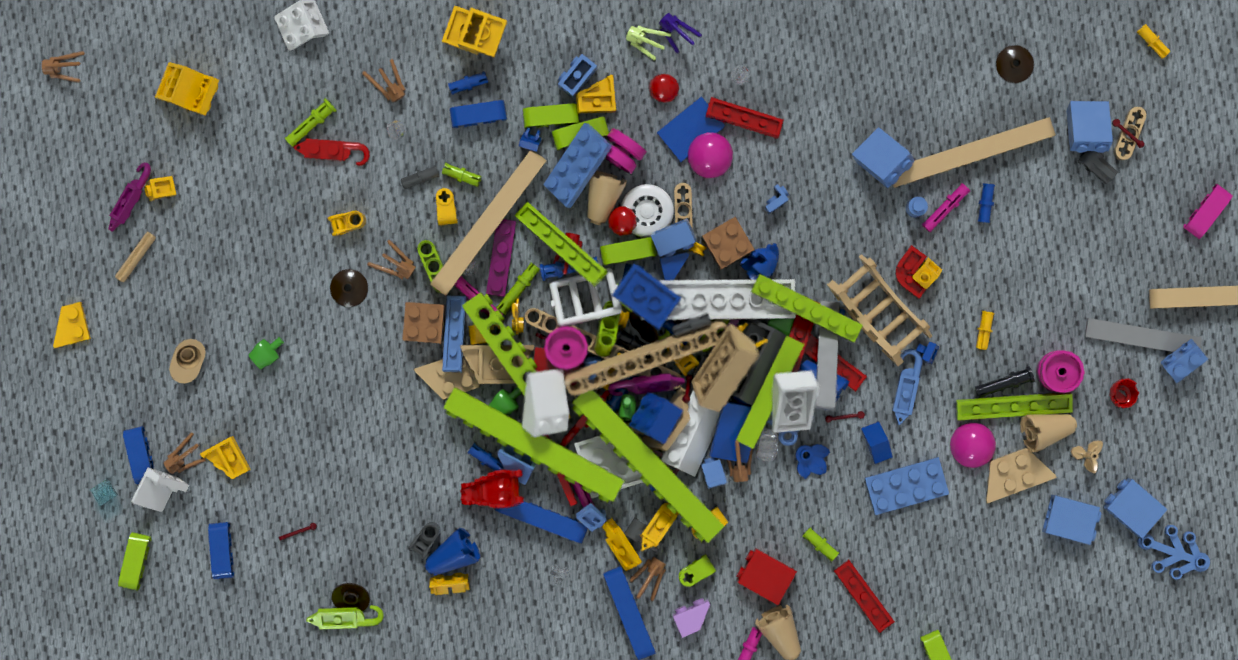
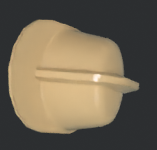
M187 339L176 347L169 367L170 375L175 381L186 384L192 382L199 374L206 353L205 347L200 341Z

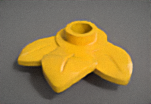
M517 299L516 303H512V316L514 318L512 319V330L516 331V335H519V333H524V317H519V299Z

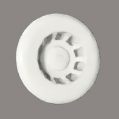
M650 184L639 185L631 189L621 203V206L636 210L635 215L640 220L632 231L636 236L651 237L652 232L667 227L672 222L674 215L672 200L658 186ZM644 197L645 200L640 201L639 198ZM647 197H653V200H648ZM635 202L638 203L637 207L633 206ZM658 208H662V213H659ZM657 216H661L659 221L656 220ZM641 223H647V226L641 225Z

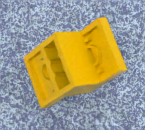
M454 5L442 43L476 55L482 53L495 58L508 21L474 8H470L469 11Z
M168 62L155 98L206 116V113L211 108L213 95L218 90L219 79L204 75L186 66Z

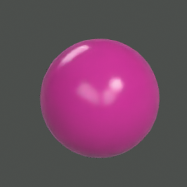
M709 132L697 136L688 149L690 167L696 174L704 178H716L723 175L730 168L733 161L731 144L725 137L717 133Z
M969 422L955 430L951 437L950 449L958 463L965 467L977 468L987 464L992 459L996 449V441L993 433L985 425Z

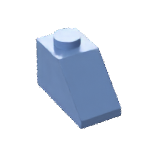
M509 444L507 447L502 445L497 455L504 469L522 470V477L518 478V482L526 485L536 463L530 460L531 456L527 454L522 456L514 452L513 446Z
M714 457L704 459L701 467L707 487L711 488L727 483L720 459H715Z

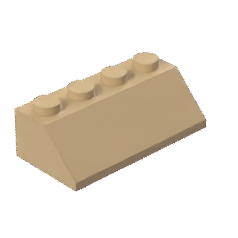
M729 324L691 381L699 405L720 412L723 406L727 404L729 397L737 389L738 384L746 376L748 369L757 360L759 355L754 342L731 324Z

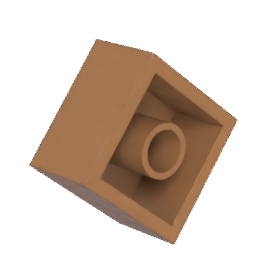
M736 217L701 237L720 270L755 250Z
M405 302L402 340L443 344L446 305Z

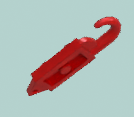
M306 138L304 142L293 147L303 154L304 158L338 161L347 160L351 150H359L364 153V158L362 161L356 162L357 166L366 164L370 157L368 147L362 143Z
M606 390L602 396L600 395L599 397L605 402L606 397L610 393L608 392V390ZM584 415L566 434L560 445L565 447L583 426L585 428L589 427L586 423L588 419Z

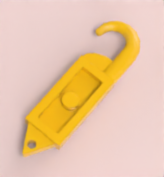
M664 503L660 506L640 535L642 537L641 551L653 546L657 547L679 515L678 512L674 514L667 507L669 503Z

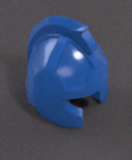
M768 244L766 248L756 249L751 252L750 256L741 261L740 266L747 270L750 280H756L759 274L767 278L773 275L779 259L777 244Z

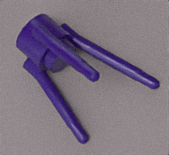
M667 13L659 22V25L662 27L660 31L672 33L676 30L691 45L695 44L694 41L678 27L679 25L698 37H702L701 33L670 13ZM666 36L675 52L679 53L673 39Z

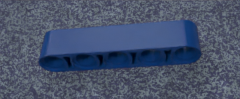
M525 501L514 507L494 509L499 513L581 544L588 530L578 520L561 516L557 512L543 509L541 506Z
M619 566L603 573L635 655L638 660L656 654V651L653 648L642 616L630 591L629 584L622 571L623 569Z

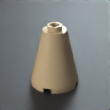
M596 171V174L594 173L589 181L587 218L591 219V223L596 225L606 223L626 186V179L616 180V175Z
M1028 414L1022 417L1020 422L1021 433L1025 432L1027 440H1023L1024 444L1032 453L1039 452L1073 434L1077 428L1076 419L1069 414Z
M779 605L761 614L763 618L760 621L757 618L755 622L760 632L785 660L797 659L801 648L791 608L786 605V608H782Z

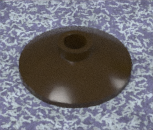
M1011 45L1004 48L998 54L996 69L1000 77L1005 81L1020 83L1032 74L1034 60L1026 48ZM1018 60L1019 66H1014L1013 61Z
M345 269L333 277L330 284V293L334 301L339 305L354 307L362 303L366 298L368 283L360 272L353 269ZM350 284L352 288L347 292L345 286Z
M632 311L629 314L632 327L638 331L645 341L649 343L656 342L658 340L656 328L646 320H641V317Z
M354 583L338 585L333 590L331 596L332 602L337 608H357L363 611L370 603L368 591Z

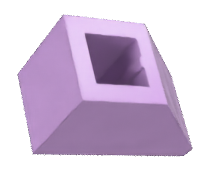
M701 598L692 602L693 606L686 608V606H682L675 610L676 613L673 614V618L682 638L701 629L710 606L708 599L704 601Z

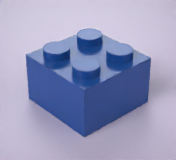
M647 392L642 398L637 412L632 416L629 426L665 444L683 409L666 399Z

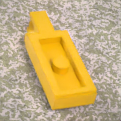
M613 518L607 520L602 526L606 532L607 538L605 540L623 569L628 571L642 563L622 529Z

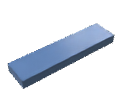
M447 296L443 372L462 373L463 353L460 345H464L466 311L462 305L467 301L466 296Z

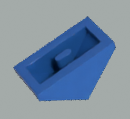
M682 253L660 258L664 280H674L690 254Z
M880 422L861 428L874 464L893 457L889 440Z

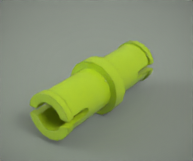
M445 163V168L442 169V175H447L457 179V182L462 183L463 181L475 187L479 186V182L482 179L481 175L466 171V168L462 167L460 169L448 163Z
M811 527L803 534L802 537L807 539L815 547L816 551L819 550L831 562L839 554L826 542V538L820 537Z

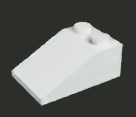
M555 369L527 374L522 428L534 437L567 431L569 409L563 370Z
M812 371L774 374L772 386L773 433L811 429L819 387Z

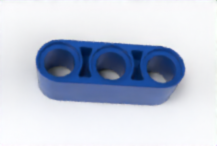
M504 100L450 108L452 128H458L461 125H464V127L474 126L481 122L483 124L494 123L496 120L501 119L502 121L507 120Z
M143 426L123 431L132 476L137 485L140 484L147 468H154L152 456H149L148 450L150 448L147 437L145 438L144 435L145 428Z
M229 522L211 523L208 526L213 579L234 577V571L232 572V565H234L233 552L230 551L232 540L231 533H229Z

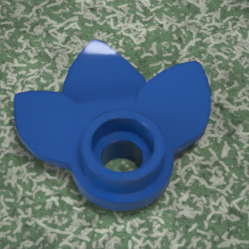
M815 444L811 447L808 445L798 447L795 457L798 461L797 471L800 476L806 479L811 472L818 475L825 474L827 465L824 458L830 453L829 449L821 444ZM804 452H808L806 458H803Z

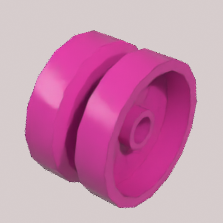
M612 128L607 138L613 145L605 158L617 168L632 174L637 165L630 157L642 160L647 151L627 135Z
M563 326L556 328L549 334L545 342L546 356L558 368H575L587 356L588 344L586 338L579 330L573 327ZM564 344H568L570 346L569 351L565 352L563 350Z
M1064 350L1048 352L1040 359L1036 370L1040 384L1047 390L1057 393L1070 392L1076 389L1082 382L1085 372L1080 358L1074 353ZM1060 368L1063 369V370L1061 371V372L1063 373L1062 375L1059 374V369H1060Z

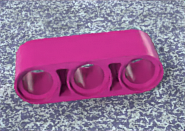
M1219 184L1212 187L1213 191L1210 195H1206L1200 203V208L1193 212L1189 218L1190 221L1187 225L1184 224L1183 226L1184 229L1198 239L1208 231L1233 197L1232 194Z

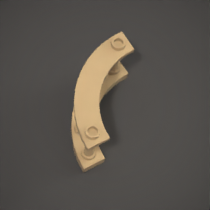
M861 254L859 258L863 266L843 284L840 283L838 285L832 280L827 286L838 301L841 300L846 306L844 309L850 317L863 325L861 329L873 343L876 342L882 348V352L893 363L900 366L904 362L900 356L901 351L922 332L930 339L932 337L929 331L930 326L924 319L920 321L896 296L876 270V263L871 258L866 259ZM869 272L874 280L854 298H849L846 294L848 289ZM880 286L888 296L867 315H862L857 308L858 304ZM894 302L902 313L882 331L879 330L877 332L871 325L872 320ZM908 318L916 328L897 345L891 346L886 341L887 336Z

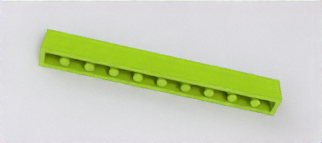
M458 388L453 389L443 407L447 410V415L455 419L457 416L464 419L463 423L471 428L474 426L480 428V433L487 437L493 435L498 438L497 442L507 447L508 444L513 446L514 452L522 456L524 454L531 456L530 460L538 465L543 463L549 466L547 470L556 475L559 472L565 475V480L573 484L575 482L580 483L583 490L592 493V491L598 493V498L607 503L609 500L614 501L625 481L543 435L532 436L522 428V423Z
M593 390L582 393L572 402L574 405L572 409L579 416L583 414L588 419L586 421L587 425L593 431L597 429L601 433L599 437L606 444L610 442L615 447L613 451L619 458L625 457L628 461L626 465L633 472L637 470L642 475L640 479L645 485L651 484L654 487L653 493L660 500L664 498L669 503L667 507L674 514L678 512L682 516L680 521L687 528L691 526L696 531L694 535L701 542L705 540L708 543L724 527Z

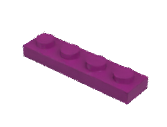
M503 219L495 230L486 294L505 297L516 221Z

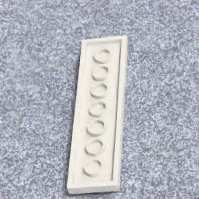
M795 279L773 280L795 291ZM658 280L681 297V300L666 320L689 319L690 317L692 319L705 313L709 314L710 319L795 318L794 313L751 293L756 280Z

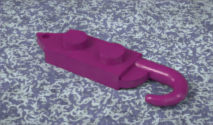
M144 162L136 169L139 172L144 168L139 180L135 179L125 187L109 215L111 219L108 230L113 232L130 217L131 211L139 201L140 195L143 192L142 189L150 176L151 167L148 163Z
M664 373L653 376L643 375L631 380L615 381L608 386V392L614 396H622V392H617L614 389L627 388L628 391L635 394L673 391L675 387L684 384L685 379Z

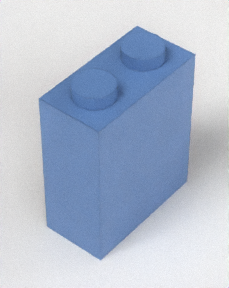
M1070 101L1067 108L1070 151L1080 153L1086 151H1096L1098 153L1109 151L1113 143L1109 102Z
M879 127L852 153L855 161L886 188L895 184L899 177L909 170L915 162L907 149Z
M1123 479L1117 485L1118 490L1114 495L1110 494L1104 502L1106 504L1103 508L1137 537L1143 539L1168 509L1133 479Z
M1051 495L1042 532L1091 545V541H1094L1096 537V522L1098 523L1101 518L1100 507Z

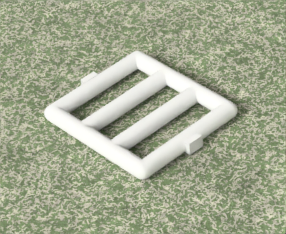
M605 268L608 272L606 278L610 295H612L618 285L615 283L613 270ZM582 275L551 281L549 284L552 295L551 305L552 309L555 310L559 327L620 314L622 312L621 303L611 296L613 307L602 310L597 286L594 287L588 282L595 312L583 314L576 284L587 281ZM569 285L576 316L564 319L558 288Z

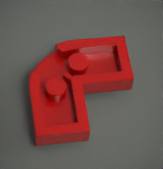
M911 245L897 263L895 275L898 283L904 289L920 299L926 289L915 281L912 276L927 256Z

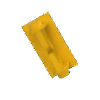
M458 572L449 576L440 574L431 577L429 583L431 594H449L448 587H452V593L470 590L468 574Z

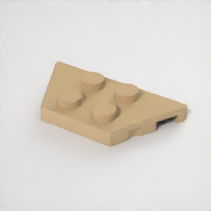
M460 345V349L478 384H516L489 345ZM501 345V347L507 352L511 350L512 345ZM523 345L527 350L524 352L527 358L531 351H533L534 345ZM516 356L513 358L512 363L515 367H521L523 359L520 356Z
M464 355L462 373L443 372V359L414 369L443 400L449 398L454 388L467 392L480 387Z
M680 386L669 401L683 409V412L666 443L663 444L644 435L642 441L648 448L668 451L689 422L688 403L682 401L686 390Z
M1023 448L990 461L986 503L999 500L1057 477L1027 448Z

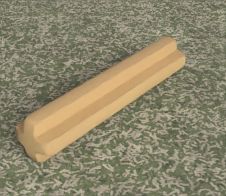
M150 232L145 233L115 275L119 281L125 282L156 239Z

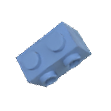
M583 54L579 58L576 56L571 62V68L568 72L564 71L558 79L559 88L573 99L597 70V65Z
M688 218L651 234L660 257L663 255L665 257L676 254L675 250L680 248L683 250L689 249L696 242V237Z
M1190 339L1162 360L1161 364L1175 382L1178 383L1209 359L1197 344Z

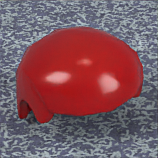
M659 74L650 80L648 89L652 98L666 103L673 101L678 96L679 83L669 74Z
M626 206L615 208L608 218L609 228L613 233L620 236L631 235L637 226L635 213Z
M1127 378L1112 384L1109 392L1112 403L1122 409L1132 407L1137 402L1139 391L1136 388L1137 383ZM1119 390L1124 391L1126 396L1119 392Z

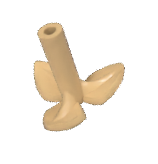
M1093 441L1089 443L1088 451H1085L1082 446H1076L1071 449V454L1077 460L1085 457L1084 467L1089 472L1095 474L1098 469L1096 460L1102 450L1103 442Z

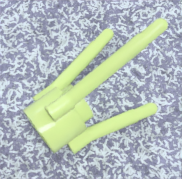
M631 26L626 40L630 41V45L639 49L652 60H656L655 56L639 44L646 42L662 50L665 47L645 38L646 34L643 32L671 37V33L647 29L641 26L637 28Z

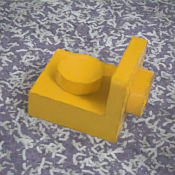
M173 176L150 179L144 186L145 194L149 197L150 201L176 195Z
M928 257L912 278L924 289H927L939 277L942 269Z

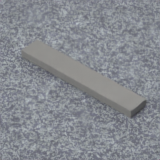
M820 301V304L839 313L840 302ZM820 326L818 330L816 377L819 387L815 409L835 411L838 335Z
M1087 318L1084 335L1087 338L1169 352L1176 351L1190 339L1200 348L1202 337Z

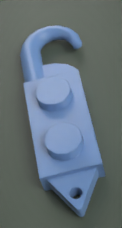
M907 349L901 354L902 359L908 354L914 355L915 364L914 368L902 370L899 376L892 408L898 425H901L909 415H912L923 363L921 354L915 349Z

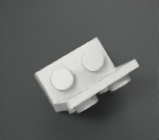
M299 0L274 17L289 51L296 49L312 38L324 37L330 34L315 0Z
M148 467L131 502L162 512L172 491L178 492V490L186 492L189 485L174 475Z

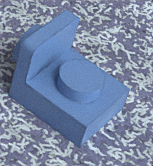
M778 184L774 186L775 191L780 197L773 196L766 201L768 205L765 206V210L768 214L789 200L787 198L789 194L784 186L780 187Z
M592 503L576 514L577 519L591 532L602 527L606 522L605 510L603 508L598 510Z

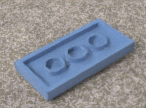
M584 123L543 185L565 207L571 208L612 148V145L590 124Z
M939 457L864 478L875 515L949 495Z

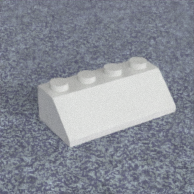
M692 391L689 396L690 401L688 402L690 420L668 451H664L661 461L695 477L715 434L720 412L701 407L695 391Z

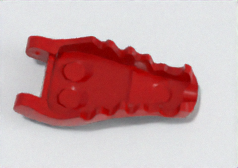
M496 470L488 473L487 476L475 479L474 482L462 483L460 490L462 504L510 508L524 503L523 497L519 496L518 478L522 477V470Z

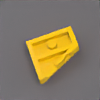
M613 75L607 76L605 79L576 94L577 113L616 112Z
M82 302L62 306L53 347L59 348L91 339Z
M233 436L200 453L201 457L207 458L216 468L223 470L231 479H235L251 470Z

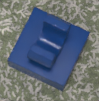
M528 127L520 139L519 147L537 152L542 140L539 137L540 131L538 130L534 136L530 134V127Z
M929 341L927 347L919 344L916 351L923 354L922 360L932 364L940 347Z

